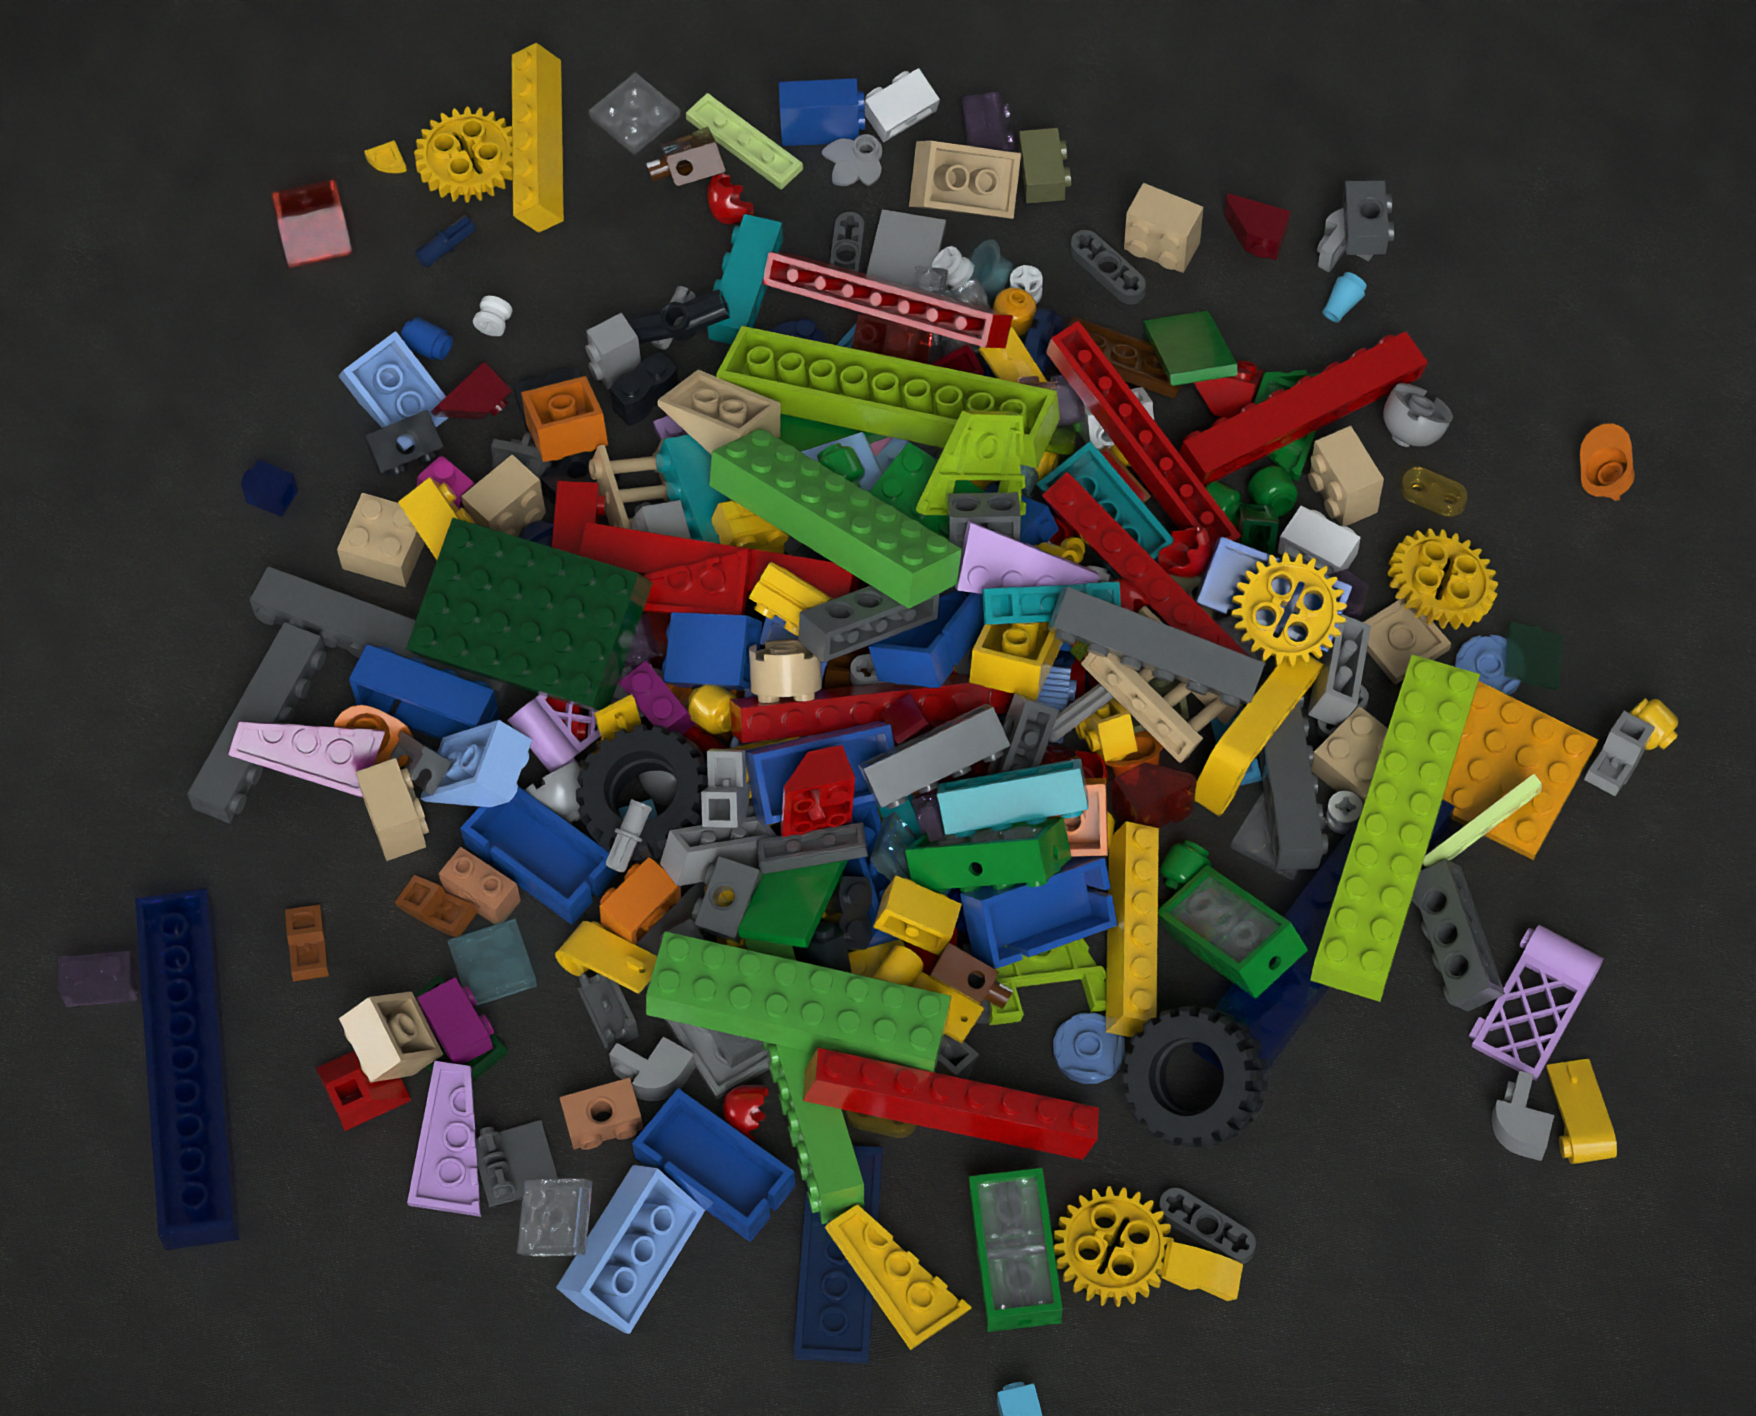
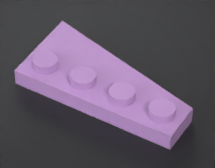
M968 519L960 558L958 581L955 585L957 591L982 594V589L1098 583L1099 574L1092 569L1060 556L1044 552L1038 547L1022 543L1010 538L1006 534L990 530Z
M434 1061L407 1201L409 1206L481 1217L471 1066Z

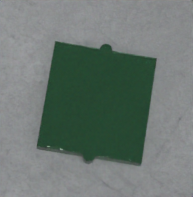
M1510 621L1507 628L1504 676L1527 682L1529 686L1538 685L1557 691L1560 688L1563 636L1541 630L1537 625L1530 627Z

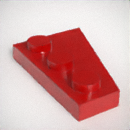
M748 548L737 551L734 554L722 557L716 556L708 558L706 561L644 574L643 577L653 584L643 612L745 616L752 550Z

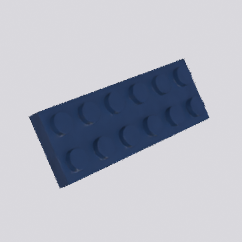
M853 1146L864 1182V1211L878 1222L883 1147ZM806 1193L794 1359L869 1364L873 1296L825 1229L828 1223L821 1224L818 1212L811 1213Z

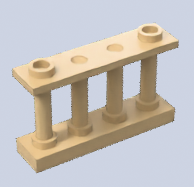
M665 438L661 439L656 452L653 453V456L610 461L605 445L597 447L593 459L589 462V473L593 480L597 479L596 483H599L601 495H606V515L610 526L632 529L631 523L633 518L628 519L623 503L662 498L664 501L671 502L667 495V483L664 475L658 471L656 466V454L659 453ZM654 470L656 473H659L662 485L619 490L614 474Z
M1143 606L1137 613L1161 622L1146 606ZM1089 652L1081 663L1179 763H1182L1189 757L1203 739L1197 732L1215 717L1224 725L1228 724L1243 706L1239 704L1238 708L1225 705L1218 701L1219 695L1208 691L1206 695L1192 692L1206 707L1190 721L1186 722L1173 707L1191 693V691L1186 689L1187 683L1181 681L1169 693L1161 697L1148 684L1154 678V670L1144 667L1137 673L1134 669L1120 664L1121 658L1110 653L1105 658Z

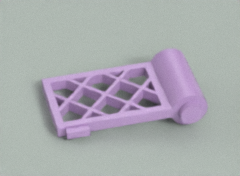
M538 695L507 721L515 730L532 739L530 749L546 769L552 773L561 767L576 762L574 757L599 738L600 733L599 729L595 731V724L597 725L594 713L596 712L589 710V716L572 714V705L566 703L565 713L557 712L546 702L545 699L548 697ZM612 698L611 703L617 702V700ZM571 721L588 723V737L581 743L571 732Z
M1538 925L1535 930L1528 928L1519 946L1525 950L1503 988L1505 995L1498 997L1486 1020L1481 1017L1478 1018L1469 1034V1037L1474 1039L1472 1043L1473 1048L1518 1072L1523 1071L1534 1074L1533 1080L1535 1081L1539 1078L1604 958L1541 925ZM1524 967L1539 973L1542 985L1523 989L1519 976ZM1547 978L1554 982L1548 983ZM1516 983L1518 991L1510 993ZM1564 986L1576 993L1571 1003L1556 1007L1550 989ZM1545 991L1550 1008L1531 1013L1526 996ZM1520 998L1526 1015L1507 1020L1503 1010L1505 1001ZM1566 1011L1563 1018L1560 1020L1558 1013ZM1499 1014L1501 1021L1494 1023ZM1553 1015L1557 1027L1555 1032L1539 1037L1534 1019ZM1528 1021L1533 1039L1514 1043L1509 1026ZM1504 1028L1509 1045L1494 1048L1483 1041L1489 1031ZM1549 1041L1547 1047L1543 1050L1541 1043ZM1536 1045L1540 1059L1535 1068L1520 1061L1517 1049ZM1510 1051H1511L1513 1057H1511V1056H1509L1508 1054H1506V1052H1510Z

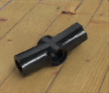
M718 289L684 303L670 302L662 309L630 314L627 322L638 336L639 344L669 338L684 341L693 337L697 330L729 319L730 310L722 291ZM684 316L681 324L673 326L677 318Z

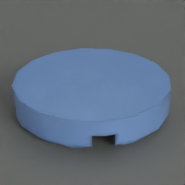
M1490 634V637H1481V635L1472 637L1461 646L1456 655L1455 667L1480 674V682L1508 696L1517 690L1523 679L1524 664L1520 650L1511 641L1499 635Z
M1079 1013L1072 1016V1019L1066 1021L1057 1029L1053 1040V1056L1059 1070L1069 1079L1082 1084H1097L1111 1078L1120 1069L1125 1053L1124 1037L1106 1033V1017L1097 1013Z

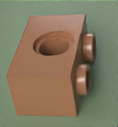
M462 847L456 851L439 872L442 888L446 893L472 903L479 915L497 927L503 924L521 902L517 883Z
M630 1077L559 1097L573 1150L578 1148L583 1150L593 1149L601 1145L602 1141L613 1138L619 1140L628 1139L635 1136L637 1131L644 1130ZM600 1112L611 1114L607 1121L598 1122L594 1120V1117Z

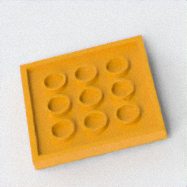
M1478 681L1439 813L1465 826L1535 774L1542 783V792L1484 835L1534 860L1597 746L1598 739Z

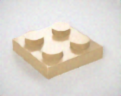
M1405 598L1399 599L1363 622L1371 626L1367 652L1395 685L1404 680L1411 655L1435 660L1449 651L1451 647V642L1434 622L1431 625L1427 624L1426 615L1423 614L1421 617L1415 618L1416 609L1414 607L1404 609L1407 602Z

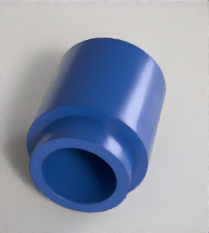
M416 317L413 321L409 320L401 332V338L410 350L431 360H444L452 347L453 337L448 335L447 330L419 317Z

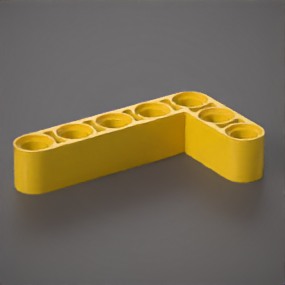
M1309 655L1310 659L1307 665L1302 662L1300 657H1296L1295 666L1290 667L1288 659L1283 658L1279 667L1275 668L1253 696L1251 703L1246 705L1214 747L1190 795L1191 799L1218 817L1224 813L1234 798L1250 764L1311 687L1324 666L1323 663Z

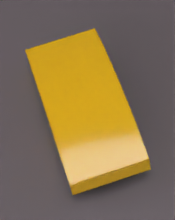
M1169 1242L1167 1243L1161 1278L1187 1290L1199 1288L1226 1301L1237 1299L1243 1264L1204 1249Z

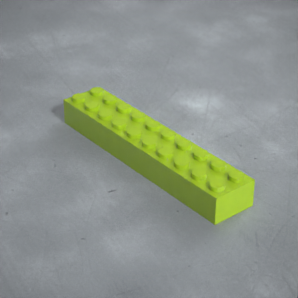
M741 326L716 374L720 379L781 403V414L945 448L962 410L1016 412L1023 415L1024 457L1020 458V465L1038 468L1060 420L1058 396L1055 390Z
M1411 655L1314 961L1310 981L1381 1002L1476 693L1480 674Z

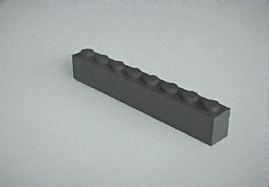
M269 566L250 598L254 615L261 622L268 625L275 623L281 626L286 622L321 636L323 645L330 648L338 646L346 649L357 658H360L367 644L377 648L379 646L388 647L404 658H418L427 663L429 667L437 670L448 669L458 674L462 679L471 682L477 680L488 684L495 692L497 705L501 707L505 704L513 686L421 658L408 651L406 647L416 620Z

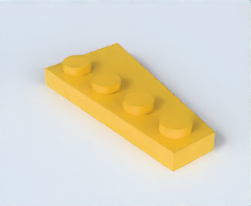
M858 1204L825 1226L827 1232L910 1350L957 1320L972 1308L963 1299L959 1301L946 1289L948 1286L939 1277L936 1276L934 1278L918 1264L920 1260L910 1251L906 1253L893 1241V1236Z

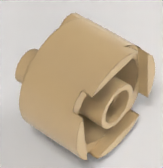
M798 640L765 642V649L758 651L757 645L749 648L751 692L758 695V702L773 703L779 701V697L794 696L795 701H811L815 699V692L822 688L821 660Z

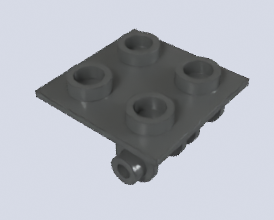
M541 1120L501 1132H495L494 1127H486L480 1130L481 1136L476 1139L477 1161L489 1207L560 1187Z

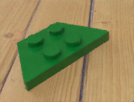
M1295 370L1291 373H1283L1281 371L1265 372L1254 403L1258 405L1266 401L1273 392L1279 389L1286 391L1294 387L1303 377L1308 375L1314 377L1320 373L1307 374V370ZM1316 431L1267 456L1275 464L1287 471L1291 479L1298 482Z

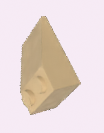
M916 141L909 207L1014 219L1021 153L937 141Z
M701 370L694 372L658 399V406L711 455L713 450L759 429L770 432L776 438L780 437L781 403Z

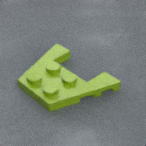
M962 410L917 504L916 511L923 515H948V494H953L956 480H1000L998 493L1018 492L1020 515H1025L1026 503L1021 499V489L1025 488V476L1021 474L1020 458L1024 457L1023 415L1010 411Z
M1083 938L1031 957L1022 955L1023 960L995 969L999 972L995 980L1012 989L1013 992L1003 1009L991 1002L989 1003V1025L1021 1021L1024 1013L1016 987L1079 979L1082 981L1090 1011H1106L1107 973L1102 966H1097L1089 954V946Z

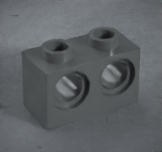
M1018 492L948 494L949 542L958 547H963L968 519L979 523L985 528L993 531L996 530L1008 535L1012 539L1020 541L1021 516Z

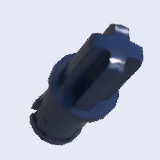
M466 215L460 217L442 232L440 230L436 231V236L414 251L415 256L424 267L429 268L430 265L447 252H454V247L475 231L474 223Z

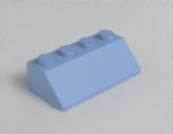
M632 1165L556 1288L582 1310L622 1332L630 1334L701 1219L705 1209L658 1168Z

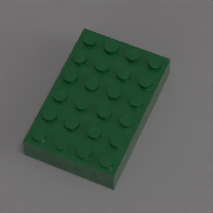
M452 517L406 649L424 659L598 712L611 704L653 583L636 572Z

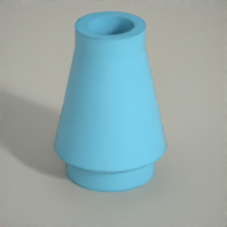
M1345 272L1343 276L1338 277L1327 305L1322 311L1323 315L1330 321L1339 323L1342 317L1365 296L1366 283L1360 277L1350 272Z

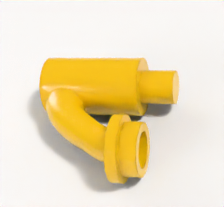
M1077 537L1063 540L1060 546L1048 542L1034 545L1044 552L1060 556L1077 564L1083 560L1085 552L1084 542Z

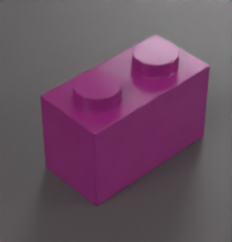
M644 661L618 682L628 696L632 694L637 707L653 726H664L669 733L675 730L680 734H684L695 725L691 720V715L647 661Z
M456 977L417 997L425 1019L451 1063L463 1065L493 1049L490 1035L494 1034V1030L485 1014L477 1015L473 1006L477 1005V1001L468 985L462 988Z

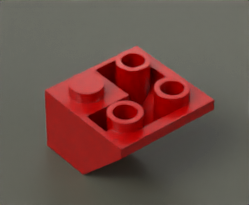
M1239 360L1237 361L1238 375L1194 382L1213 415L1230 419L1238 415L1245 406L1255 402L1264 370L1256 369L1257 365L1252 362Z
M843 745L807 752L783 788L781 818L782 837L795 834L803 835L809 831L827 827H839L845 823L852 822L855 775Z
M355 1050L315 1068L344 1131L411 1101L401 1078L370 1083L367 1075L361 1069L360 1060Z

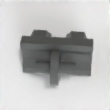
M526 432L522 440L512 438L511 442L494 439L491 445L492 470L509 456L513 455L540 479L541 484V478L544 473L552 466V460L542 461L530 432Z

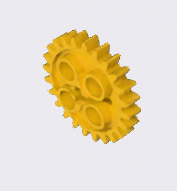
M466 107L464 114L460 115L456 108H454L452 111L453 117L448 118L444 113H441L442 122L438 123L430 120L431 130H421L423 139L416 140L417 150L414 151L417 172L420 173L423 183L428 182L431 192L439 189L441 198L451 193L453 202L458 199L459 195H464L466 203H469L471 195H476L477 199L482 201L483 192L495 196L493 187L497 186L505 189L504 179L513 180L512 126L506 127L505 118L496 121L495 112L492 111L485 117L482 108H479L476 114H471L470 108ZM454 135H457L462 141L463 151H461L459 140ZM472 158L474 159L476 169L479 170L481 174H478L473 168V164L471 161Z
M1428 529L1425 535L1418 530L1413 537L1407 535L1404 541L1398 544L1388 563L1391 565V568L1387 575L1393 577L1389 585L1392 588L1399 589L1395 598H1405L1407 602L1404 609L1414 607L1416 609L1415 618H1419L1423 614L1426 615L1428 625H1431L1434 619L1438 620L1441 629H1444L1448 622L1451 623L1455 630L1459 628L1461 623L1468 628L1473 621L1480 622L1482 617L1488 613L1493 605V601L1497 597V593L1494 591L1498 586V582L1492 580L1496 571L1486 569L1490 560L1478 557L1482 551L1480 548L1473 551L1469 549L1470 540L1465 541L1463 544L1458 542L1459 537L1457 533L1450 539L1447 538L1446 532L1443 529L1438 536L1435 535L1432 529ZM1448 558H1449V559H1450L1449 569L1447 570L1446 574L1444 575L1443 569H1444L1445 565L1447 564V561H1448ZM1441 584L1443 589L1439 593L1437 600L1435 598L1437 588Z
M1284 552L1280 563L1276 561L1273 555H1270L1268 567H1265L1260 561L1256 562L1255 566L1258 573L1254 574L1247 570L1244 575L1249 584L1239 582L1237 585L1239 591L1244 594L1233 596L1232 601L1241 605V608L1233 610L1231 616L1239 617L1242 620L1234 626V630H1245L1246 632L1240 642L1245 643L1251 640L1254 644L1251 647L1250 653L1253 654L1261 649L1264 651L1262 661L1265 662L1270 655L1275 656V665L1278 667L1283 658H1287L1290 667H1294L1296 657H1300L1302 662L1307 665L1310 659L1309 653L1320 659L1323 656L1320 649L1321 645L1327 649H1331L1334 646L1328 636L1339 638L1341 632L1334 625L1344 624L1346 621L1344 617L1337 615V612L1346 609L1347 604L1336 601L1337 598L1343 595L1344 591L1332 589L1338 578L1326 579L1324 577L1328 569L1327 566L1322 567L1318 571L1314 569L1315 558H1312L1307 565L1302 564L1303 558L1301 553L1298 554L1294 562H1290L1287 552ZM1277 578L1285 579L1290 585V592L1285 595L1275 593L1271 586L1272 581ZM1303 582L1304 588L1293 609L1298 615L1291 614L1280 636L1275 638L1273 633L1284 613V609L1280 605L1286 606L1298 583ZM1307 594L1317 595L1322 603L1321 608L1315 611L1307 609L1303 603L1304 596ZM1266 609L1272 612L1275 619L1274 623L1270 626L1259 624L1256 620L1257 611ZM1292 625L1303 627L1306 632V639L1302 642L1291 640L1288 636V628Z
M1107 1187L1105 1197H1101L1096 1189H1093L1091 1201L1080 1195L1078 1197L1079 1209L1068 1205L1067 1214L1070 1218H1059V1226L1063 1230H1056L1054 1233V1240L1060 1242L1054 1245L1055 1255L1062 1257L1056 1260L1057 1269L1068 1268L1063 1274V1281L1067 1282L1075 1279L1073 1292L1077 1293L1083 1288L1087 1289V1301H1090L1097 1294L1100 1295L1101 1306L1105 1305L1108 1297H1113L1116 1306L1120 1307L1123 1296H1127L1131 1304H1135L1136 1292L1139 1291L1147 1298L1150 1292L1148 1284L1156 1288L1160 1287L1161 1280L1158 1275H1162L1167 1243L1174 1242V1238L1164 1237L1170 1233L1171 1225L1160 1224L1164 1217L1163 1211L1151 1213L1154 1201L1150 1200L1144 1205L1140 1204V1192H1137L1130 1199L1127 1198V1190L1124 1187L1120 1191L1119 1196H1114L1111 1187ZM1101 1217H1107L1114 1222V1225L1110 1228H1101L1095 1221ZM1128 1219L1130 1222L1121 1234L1120 1246L1114 1248L1105 1272L1099 1274L1097 1271L1106 1259L1107 1247L1113 1245L1122 1221ZM1133 1233H1141L1148 1240L1143 1244H1136L1129 1239V1236ZM1084 1249H1093L1097 1252L1098 1257L1093 1260H1086L1079 1253ZM1123 1264L1130 1267L1132 1272L1127 1276H1120L1113 1271V1268Z

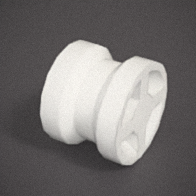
M950 246L937 254L932 263V270L937 276L944 277L947 285L952 288H959L972 276L974 265L968 258L962 257V254L956 247Z
M1029 265L1019 266L1013 270L1010 275V288L1024 290L1023 287H1025V291L1032 295L1036 304L1040 301L1043 283L1041 272Z
M485 296L480 302L481 311L474 316L473 325L484 334L501 336L506 328L505 320L509 319L513 312L512 307L499 297Z
M1339 791L1333 794L1329 799L1326 813V823L1331 830L1339 834H1350L1357 829L1363 810V803L1360 797L1350 791Z

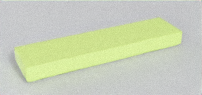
M708 93L686 112V120L699 129L709 127L717 143L781 190L803 170V163Z
M1535 774L1530 776L1425 856L1422 867L1426 869L1444 859L1451 861L1541 793V781Z

